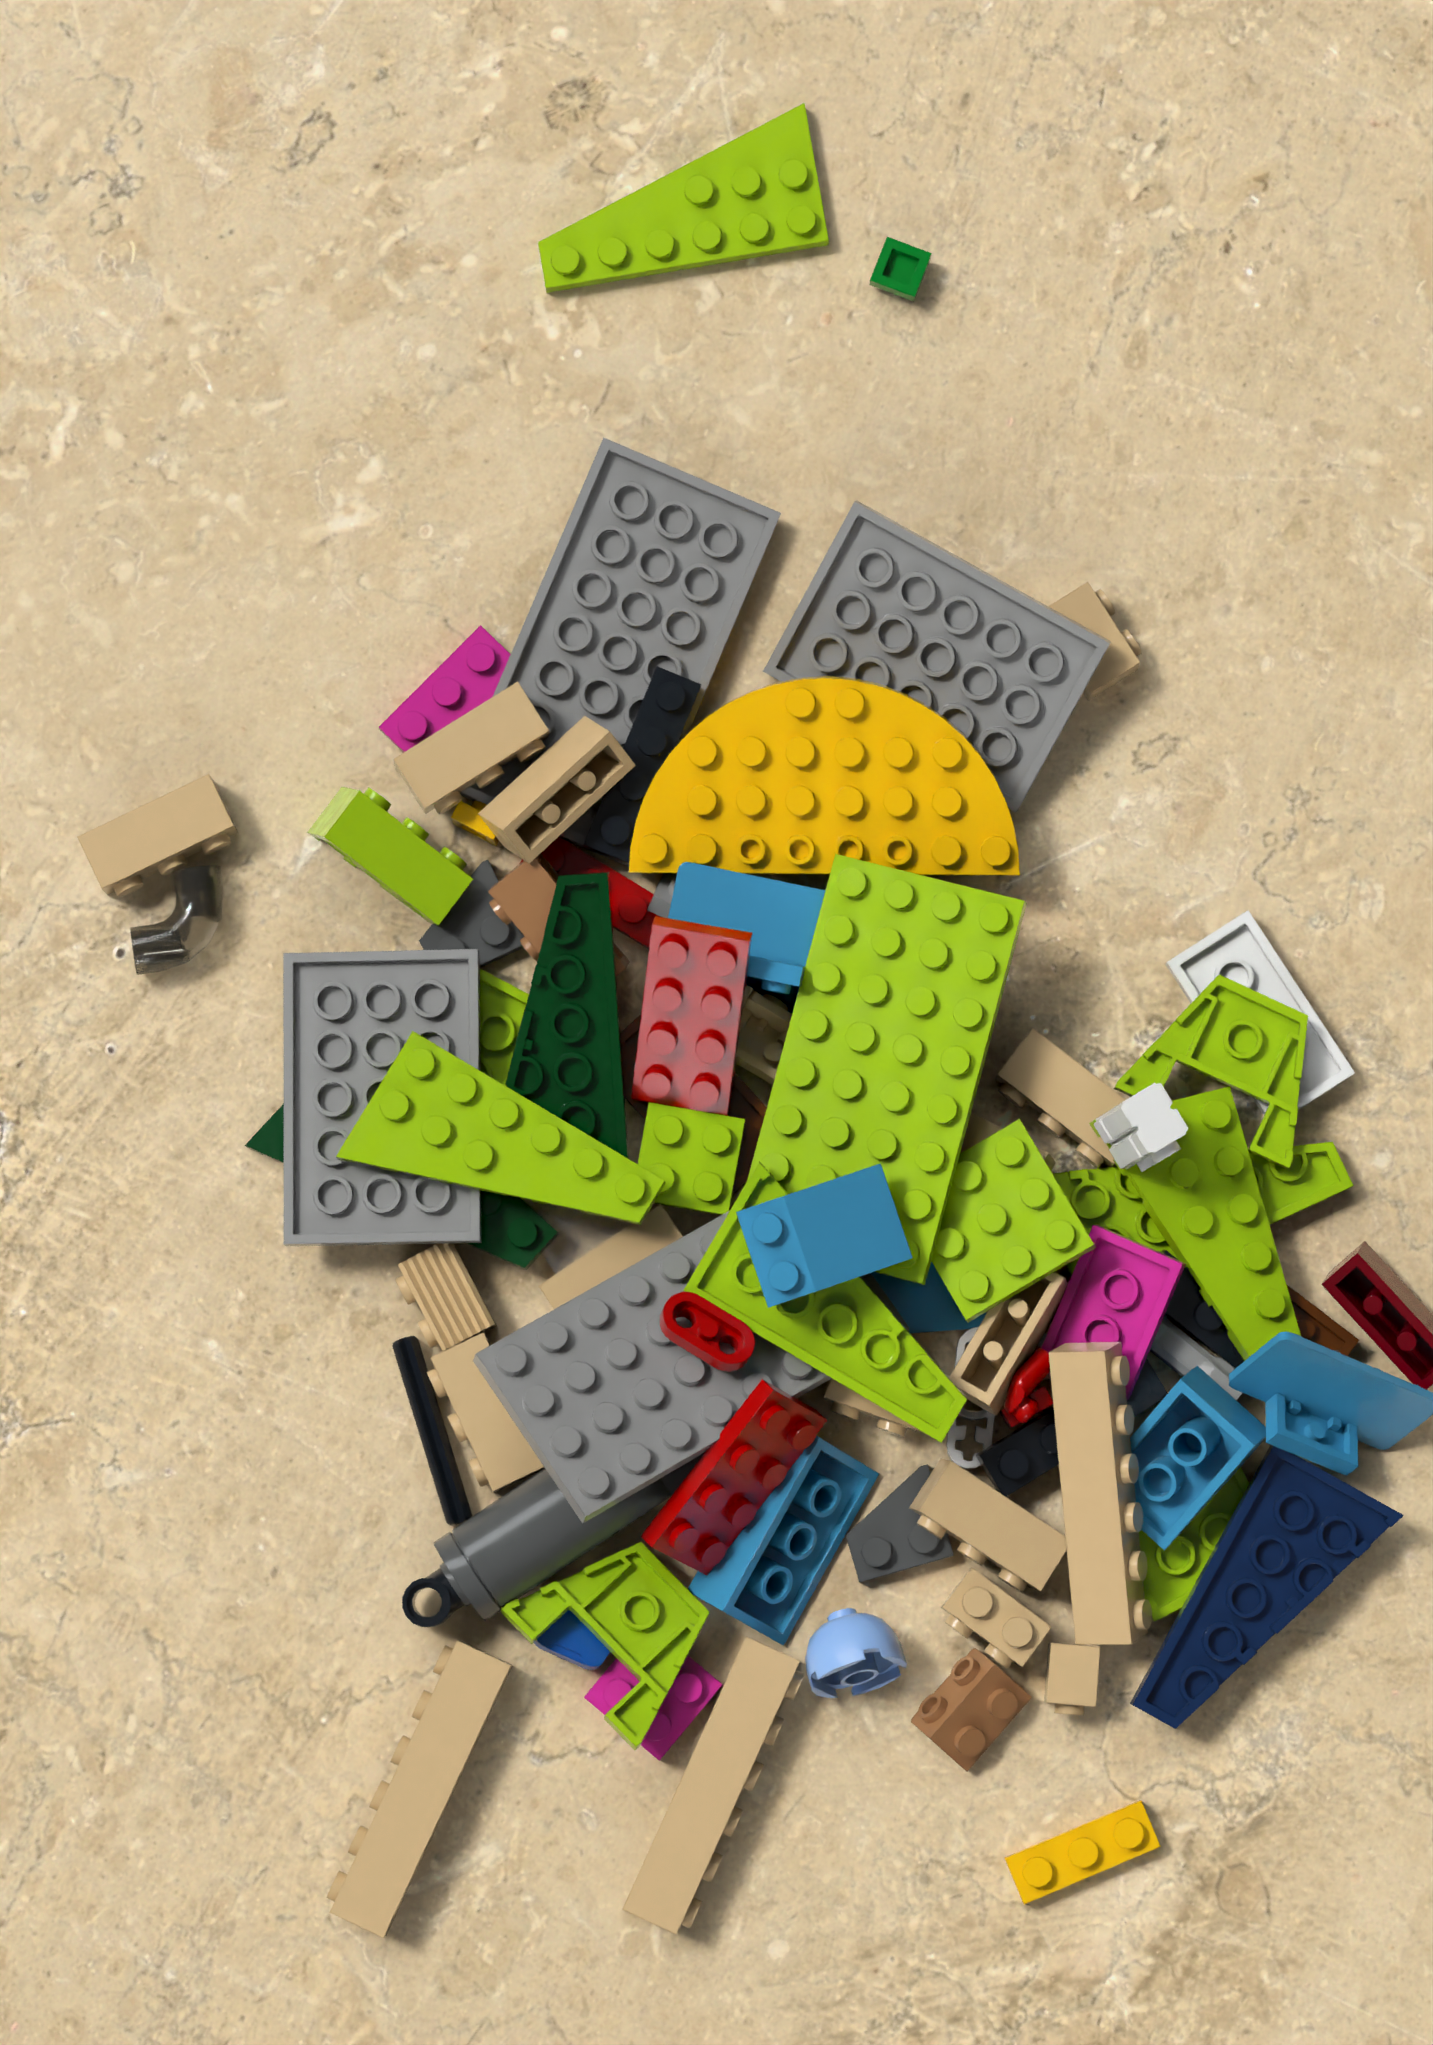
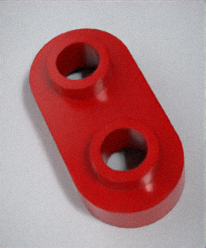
M692 1292L674 1294L667 1300L660 1314L661 1330L670 1341L718 1370L736 1371L748 1362L753 1353L755 1338L751 1329L741 1320L698 1294ZM676 1318H687L690 1320L692 1327H681L677 1323ZM728 1343L734 1348L735 1352L726 1354L721 1351L719 1344Z

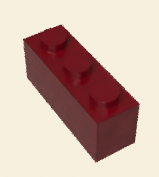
M1364 1241L1328 1273L1321 1285L1412 1384L1427 1390L1433 1385V1314Z

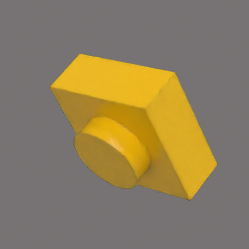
M462 801L458 803L451 816L453 824L497 846L499 840L478 815L487 805L479 801H474L471 806Z

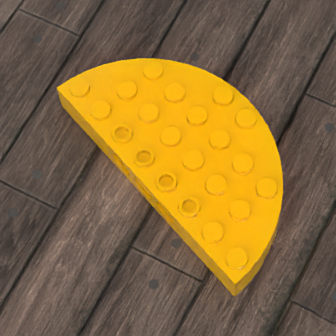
M832 676L796 678L776 682L750 691L729 701L695 726L668 755L644 796L635 822L629 861V873H677L682 863L691 862L740 873L830 874L835 854L919 875H1020L1014 824L1006 799L993 772L966 736L944 716L923 702L900 691L874 682Z

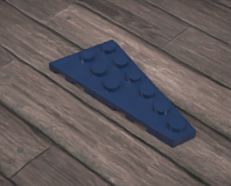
M1270 1445L1130 1704L1176 1729L1212 1696L1227 1678L1241 1665H1245L1257 1653L1258 1649L1274 1634H1278L1333 1582L1336 1576L1352 1561L1368 1550L1371 1544L1383 1532L1392 1527L1404 1515L1295 1454Z

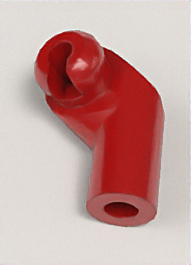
M1037 1349L1014 1373L1004 1401L1005 1411L1008 1415L1012 1413L1020 1423H1026L1039 1409L1038 1402L1032 1399L1029 1394L1050 1373L1049 1352L1046 1350Z

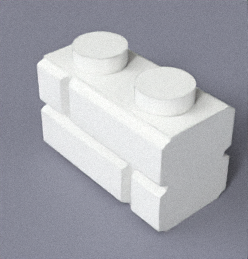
M1153 1083L1096 1118L1094 1126L1104 1143L1112 1145L1109 1151L1120 1169L1127 1170L1137 1164L1141 1172L1181 1149L1176 1140L1186 1134L1188 1127L1178 1110L1170 1108L1173 1102L1161 1083Z

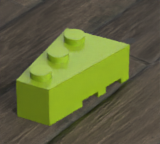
M341 787L307 833L318 841L321 839L343 855V859L355 868L361 869L379 883L380 887L427 922L439 925L473 880V878L462 871L467 863L446 847H443L438 852L426 843L425 840L429 833L408 817L402 823L387 812L391 804L368 787L362 793L360 790Z

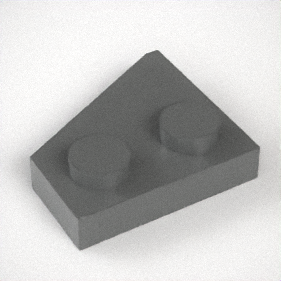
M489 860L481 862L470 876L473 878L472 882L439 925L432 924L421 937L419 942L423 950L478 949L480 952L481 968L524 948L520 942V939L524 937L521 931L513 922L506 925L495 914L489 904L493 897L488 891L498 882Z
M928 1464L920 1466L846 1534L859 1583L954 1556L948 1533H945L942 1539L929 1533L917 1524L921 1516L909 1508L930 1476Z

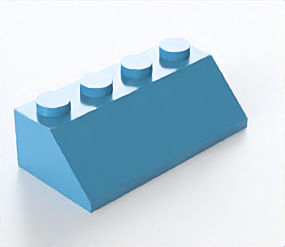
M816 1436L813 1443L803 1451L786 1473L782 1483L775 1487L758 1509L754 1519L744 1527L730 1545L723 1559L713 1567L708 1575L697 1571L688 1590L696 1597L784 1646L879 1473Z

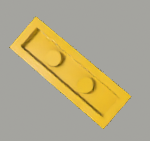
M1139 1800L1006 1856L1004 1859L1023 1904H1027L1161 1846L1143 1803Z

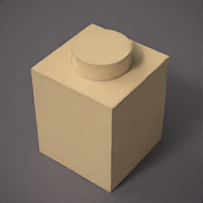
M1048 1643L1044 1702L1055 1703L1054 1713L1084 1716L1085 1706L1096 1707L1100 1647Z

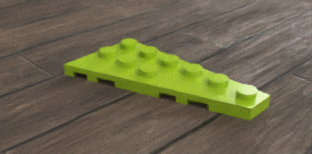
M805 103L539 241L538 246L546 293L828 246L829 238Z
M414 1031L410 1034L336 1155V1158L339 1160L372 1165L385 1170L404 1172L427 1177L431 1180L505 1196L510 1195L537 1203L582 1211L583 1213L641 1225L666 1184L662 1178Z
M1228 1086L1173 1100L1170 1108L1178 1110L1188 1127L1186 1134L1176 1140L1181 1149L1141 1172L1137 1164L1127 1170L1120 1168L1119 1170L1123 1176L1127 1175L1143 1199V1207L1177 1259L1186 1263L1185 1268H1188L1201 1288L1199 1290L1200 1294L1208 1306H1213L1228 1329V1337L1245 1361L1278 1333L1291 1332L1301 1336L1231 1088ZM1094 1120L1089 1124L1099 1138L1101 1136L1099 1135L1098 1131L1094 1126V1123L1096 1122V1120ZM1107 1143V1146L1110 1149L1112 1145L1110 1143Z
M1333 1142L1293 1146V1160L1288 1170L1249 1152L1269 1225L1354 1186ZM1117 1166L1053 1173L1088 1235L1093 1225H1099L1156 1251L1167 1250L1176 1257L1143 1207V1199L1127 1175H1122ZM1079 1258L1066 1265L1071 1276Z
M759 1161L683 1291L698 1294L744 1322L754 1333L942 1443L967 1398L861 1277L768 1308L736 1212L788 1195V1193Z

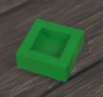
M887 237L870 278L869 285L914 302L932 253Z

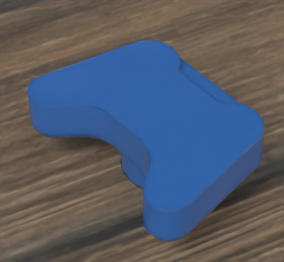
M570 1610L563 1614L534 1642L539 1649L587 1670L599 1668L610 1653L603 1643Z

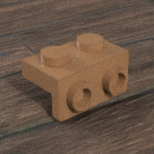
M973 1648L967 1656L956 1662L951 1670V1674L940 1687L922 1701L918 1712L912 1717L911 1723L968 1772L1032 1697L978 1649Z

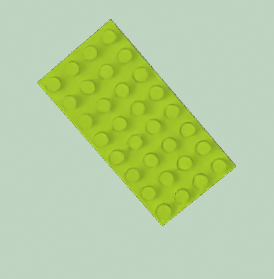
M835 854L807 957L802 985L799 987L748 1179L760 1161L784 1190L791 1194L881 1163L913 1258L875 1272L925 1285L1027 903L1024 900Z

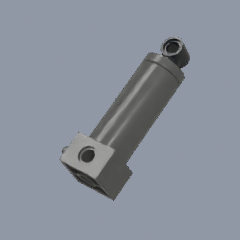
M704 1453L583 1524L544 1468L452 1530L453 1533L448 1532L433 1542L444 1563L440 1565L438 1570L426 1578L413 1581L406 1588L402 1597V1608L406 1617L418 1626L435 1627L444 1623L453 1612L462 1606L472 1604L479 1615L486 1621L501 1611V1607L515 1599H519L671 1497ZM425 1588L436 1590L442 1599L439 1612L431 1617L421 1615L415 1606L417 1594Z

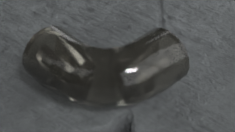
M196 866L174 871L172 874L176 897L175 907L171 915L164 921L155 924L130 927L137 975L161 972L188 963L210 944L222 919L224 888L221 866Z

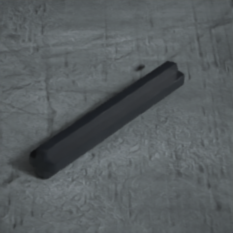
M415 1336L401 1338L393 1342L392 1347L444 1517L448 1525L461 1524L472 1517V1512L436 1395L427 1374L428 1369L420 1343Z

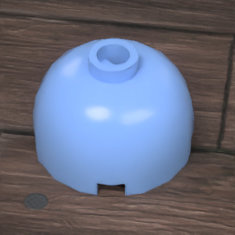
M853 1608L841 1609L831 1613L827 1618L828 1622L821 1625L809 1639L805 1656L806 1671L811 1690L816 1696L824 1698H838L836 1689L853 1686L851 1690L853 1696L881 1688L901 1675L898 1666L907 1667L902 1645L893 1629L882 1618L867 1613H856V1610Z

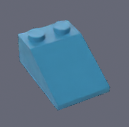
M881 1163L736 1212L768 1308L913 1258Z
M1198 1366L1184 1375L1130 1437L1131 1453L1136 1455L1139 1466L1138 1479L1134 1486L1136 1502L1140 1503L1143 1511L1141 1530L1164 1551L1266 1438V1427Z

